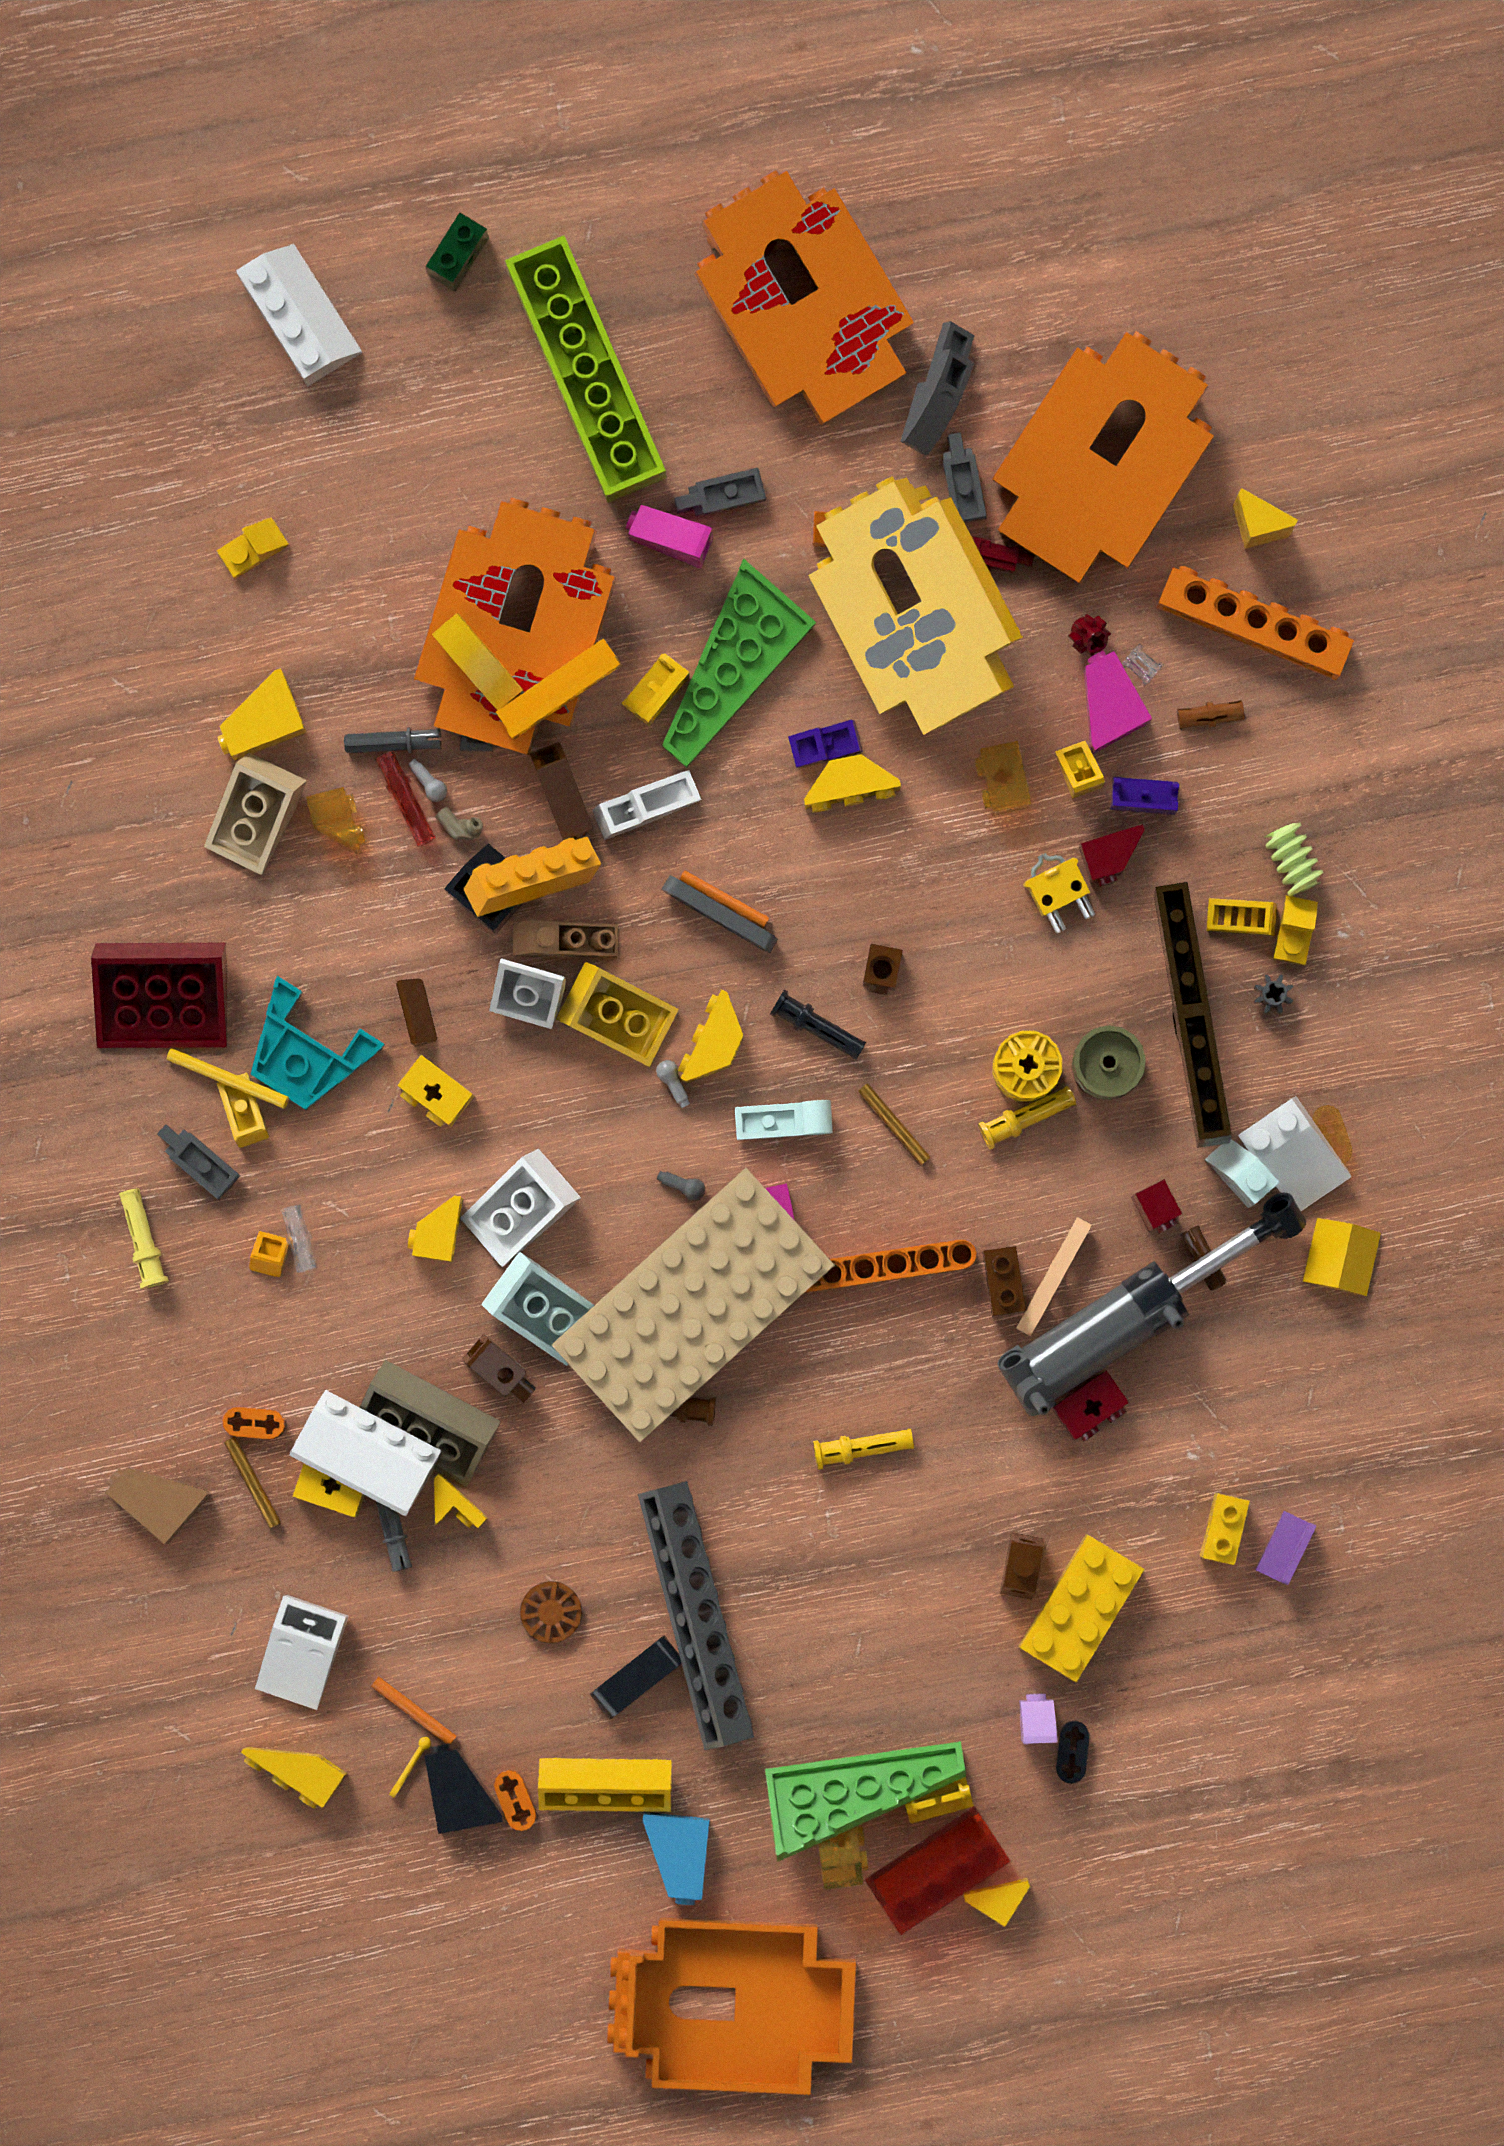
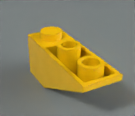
M245 1747L241 1751L246 1756L244 1760L246 1764L259 1772L264 1768L274 1775L271 1780L285 1790H288L291 1786L301 1793L299 1799L313 1809L317 1805L322 1808L326 1806L347 1772L320 1754Z

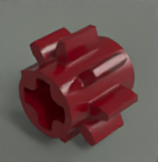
M1089 614L1074 621L1071 633L1068 635L1074 641L1072 647L1080 654L1087 651L1091 656L1102 651L1108 643V636L1111 635V632L1105 628L1107 623L1099 615L1094 619Z

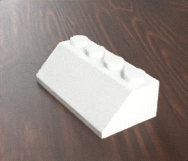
M294 244L263 253L236 270L242 284L307 386H310L362 353Z
M325 1390L312 1410L289 1455L406 1516L431 1476L441 1450Z

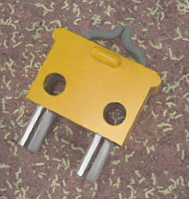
M1046 853L1038 856L1039 861L1031 870L1032 878L1026 880L1023 883V887L1029 889L1041 916L1047 914L1055 932L1061 933L1051 912H1053L1063 932L1066 927L1057 909L1075 900L1085 919H1089L1090 916L1093 917L1095 912L1086 896L1091 892L1077 866L1078 859L1070 858L1065 861L1061 856L1049 857ZM1043 858L1047 861L1058 860L1061 862L1036 875V870L1043 864ZM1073 881L1078 882L1080 885L1077 892L1071 889ZM1044 895L1048 896L1051 900L1048 906L1042 903Z

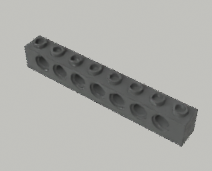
M688 1482L640 1493L638 1498L704 1750L724 1747L753 1738L751 1719L747 1712L743 1688L736 1670L735 1657L730 1647L726 1623L719 1605L718 1592L713 1582L710 1562L706 1555L701 1536V1527L698 1524Z

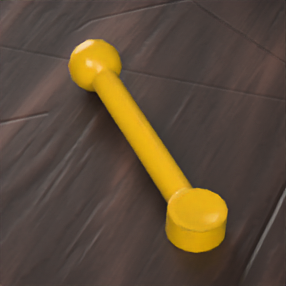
M422 1737L419 1740L417 1751L389 1793L391 1797H396L424 1750L431 1747V1740L428 1737Z

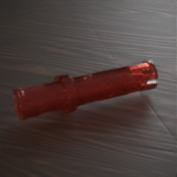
M394 750L376 758V763L388 784L386 789L388 793L392 792L417 847L435 840L436 836L430 828L410 786V777L405 776Z

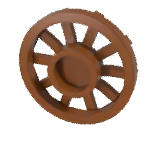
M547 1581L537 1584L527 1592L521 1603L520 1617L525 1630L533 1638L545 1643H557L569 1638L577 1630L582 1617V1607L578 1596L570 1587L560 1582ZM552 1586L550 1599H546L541 1588ZM557 1588L566 1591L559 1601L555 1599ZM536 1591L542 1600L541 1604L530 1600V1597ZM571 1596L575 1605L563 1607L562 1604ZM529 1604L537 1608L538 1612L525 1614L526 1605ZM577 1610L575 1621L564 1616V1612ZM539 1617L540 1621L531 1629L527 1619ZM561 1620L572 1625L571 1629L564 1633L559 1623ZM543 1624L547 1625L545 1637L535 1633ZM552 1625L556 1626L560 1634L559 1637L550 1638Z

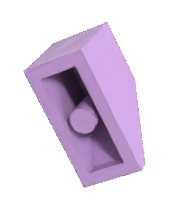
M1045 1693L1026 1694V1700L1019 1701L1021 1741L1024 1744L1057 1742L1054 1701L1046 1699Z

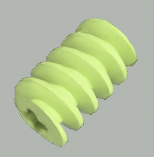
M1292 823L1265 836L1272 837L1266 844V848L1277 849L1271 856L1272 861H1283L1277 867V872H1288L1282 883L1284 885L1294 884L1288 891V896H1294L1320 884L1321 882H1317V879L1324 873L1323 870L1311 869L1318 860L1317 858L1307 859L1306 855L1312 850V847H1301L1300 845L1307 838L1306 834H1295L1302 826L1301 823Z

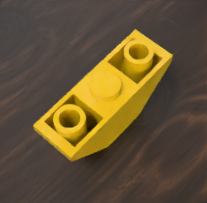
M862 754L831 760L805 796L804 807L805 809L812 808L813 813L830 810L832 809L831 804L844 802L845 806L858 805L864 802V797L876 795V800L888 799L896 796L895 791L901 790V783L898 778Z
M722 989L718 996L712 994L705 1009V1012L710 1014L705 1026L698 1025L691 1040L696 1043V1046L691 1055L685 1053L678 1068V1071L683 1073L681 1081L685 1083H690L730 1068L743 1041L744 1036L729 995Z

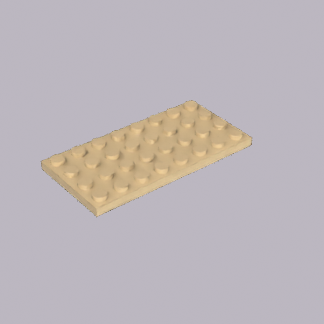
M745 1168L561 1335L552 1346L633 1436L641 1442L830 1270L834 1264L751 1172Z

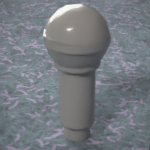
M416 759L408 764L411 772L424 786L426 797L429 800L439 802L446 797L447 787L444 782L433 778L427 769Z
M671 1060L662 1061L656 1069L657 1077L664 1083H667L675 1101L683 1108L690 1103L688 1095L678 1078V1066Z

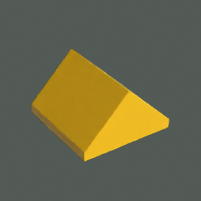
M1243 488L1240 489L1233 504L1245 549L1288 538L1298 522L1296 518Z
M1317 1218L1302 1282L1367 1296L1381 1232L1351 1223Z

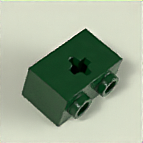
M459 212L426 264L427 274L453 291H456L489 239L487 228Z

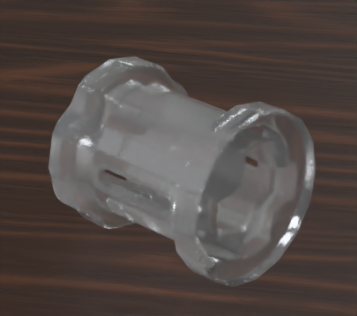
M1138 644L1122 662L1123 668L1128 667L1142 680L1141 684L1144 687L1164 666L1163 663L1155 662L1146 654L1141 644ZM1137 660H1139L1143 665H1145V666L1148 668V671L1145 670V669L1137 662Z

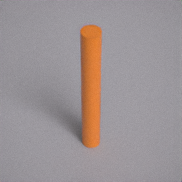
M684 870L679 879L764 929L769 920V917L686 870Z
M378 1676L371 1685L373 1689L445 1744L450 1743L451 1745L457 1735Z

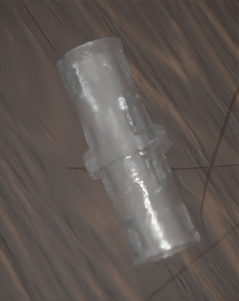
M301 1204L281 1209L288 1235L286 1242L287 1245L291 1246L297 1273L318 1268L310 1242L313 1238L311 1232L307 1231Z

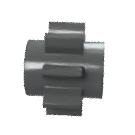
M1267 974L1264 976L1266 984L1264 987L1261 985L1254 986V989L1260 992V997L1254 1001V1004L1262 1002L1265 1005V1014L1271 1008H1276V1011L1281 1014L1283 1012L1281 1004L1283 1002L1287 1004L1293 1002L1290 997H1287V992L1293 988V985L1285 987L1281 983L1283 975H1280L1276 981H1271ZM1270 986H1272L1273 990L1281 991V995L1277 998L1278 1002L1276 1003L1273 998H1266L1265 994L1270 991Z

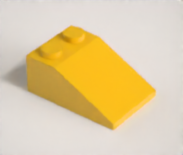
M585 961L556 1020L650 1067L679 1009Z

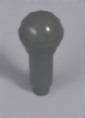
M662 1171L657 1176V1180L661 1181L662 1184L682 1191L691 1201L700 1200L705 1194V1185L700 1179H684L672 1173Z

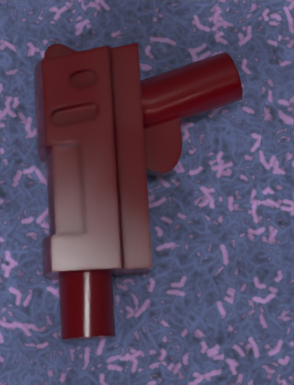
M971 536L989 572L990 568L1014 573L1016 564L1032 567L1034 555L1021 552L1020 547L1013 545L1012 547L992 543L991 540Z

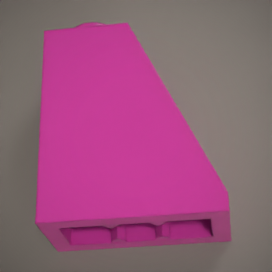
M640 505L638 512H631L625 528L630 530L628 534L629 540L699 569L702 568L713 542L711 527L644 505Z
M1105 651L1093 655L1087 660L1089 665L1084 669L1090 749L1093 754L1148 725L1152 720L1115 651L1107 655Z

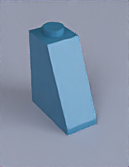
M644 1812L643 1823L668 1897L675 1898L676 1904L695 1905V1900H702L710 1818Z

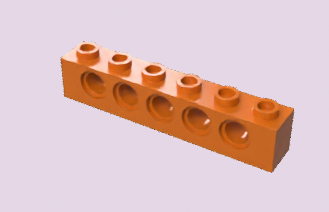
M1180 566L1179 569L1172 568L1156 607L1157 609L1337 681L1354 642L1353 639L1348 638V632L1337 627H1331L1328 630L1318 626L1319 621L1307 615L1301 614L1300 618L1288 613V608L1278 603L1271 602L1270 605L1257 601L1259 598L1257 595L1248 591L1240 590V593H1236L1227 589L1228 584L1221 580L1210 578L1207 581L1197 577L1198 572L1185 566ZM1193 589L1200 590L1204 594L1205 600L1201 604H1193L1189 601L1187 593ZM1223 601L1230 602L1235 609V613L1231 616H1223L1219 613L1217 605ZM1254 613L1261 615L1264 618L1265 625L1258 629L1251 627L1248 623V616ZM1281 626L1291 627L1294 630L1295 638L1290 641L1281 639L1278 635V628ZM1311 638L1321 639L1324 642L1325 650L1321 653L1311 651L1308 646V640Z

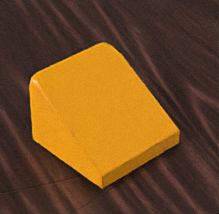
M259 1231L250 1256L249 1269L270 1276L280 1277L291 1239Z

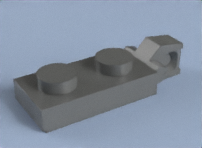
M961 432L949 434L947 439L950 452L943 453V468L949 498H952L964 523L985 520L987 517L975 454L972 453V448L964 449Z
M759 468L696 482V485L688 487L689 494L674 498L677 514L694 510L695 516H706L766 501Z
M165 1124L157 1133L158 1136L170 1145L165 1150L170 1156L169 1158L218 1200L225 1195L241 1176L192 1133L189 1134L185 1129L178 1135Z

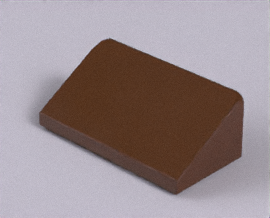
M422 979L397 981L396 986L411 1044L416 1047L437 1041V1034Z

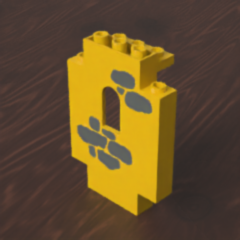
M892 476L876 484L878 490L871 495L865 491L850 499L852 504L850 507L843 510L842 506H839L824 514L826 520L816 525L831 556L817 563L818 570L808 576L879 714L907 702L924 735L1014 688L1015 686L997 652L1022 639L1023 636L952 498L939 501L936 496L920 504V501L932 497L927 486L914 488L907 477L895 481ZM881 549H891L899 556L921 599L920 603L900 614L897 613L874 568V558Z

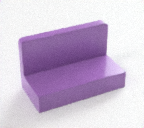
M1283 1511L1255 1570L1288 1585L1315 1531L1316 1525Z

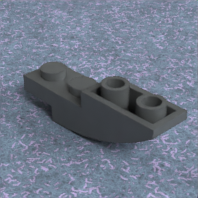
M951 321L945 322L942 325L926 382L917 384L900 441L923 455H928L949 424L962 398L974 362L969 360L968 357L975 335Z

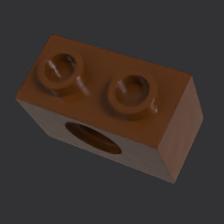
M1016 1246L983 1251L992 1317L1025 1312L1026 1308Z

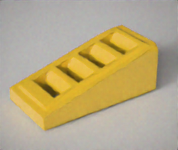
M1209 898L1206 931L1274 936L1277 904L1263 901ZM1220 906H1225L1224 925H1218ZM1233 907L1238 908L1237 926H1232ZM1246 908L1252 909L1250 927L1245 926ZM1260 909L1265 910L1264 928L1258 927Z

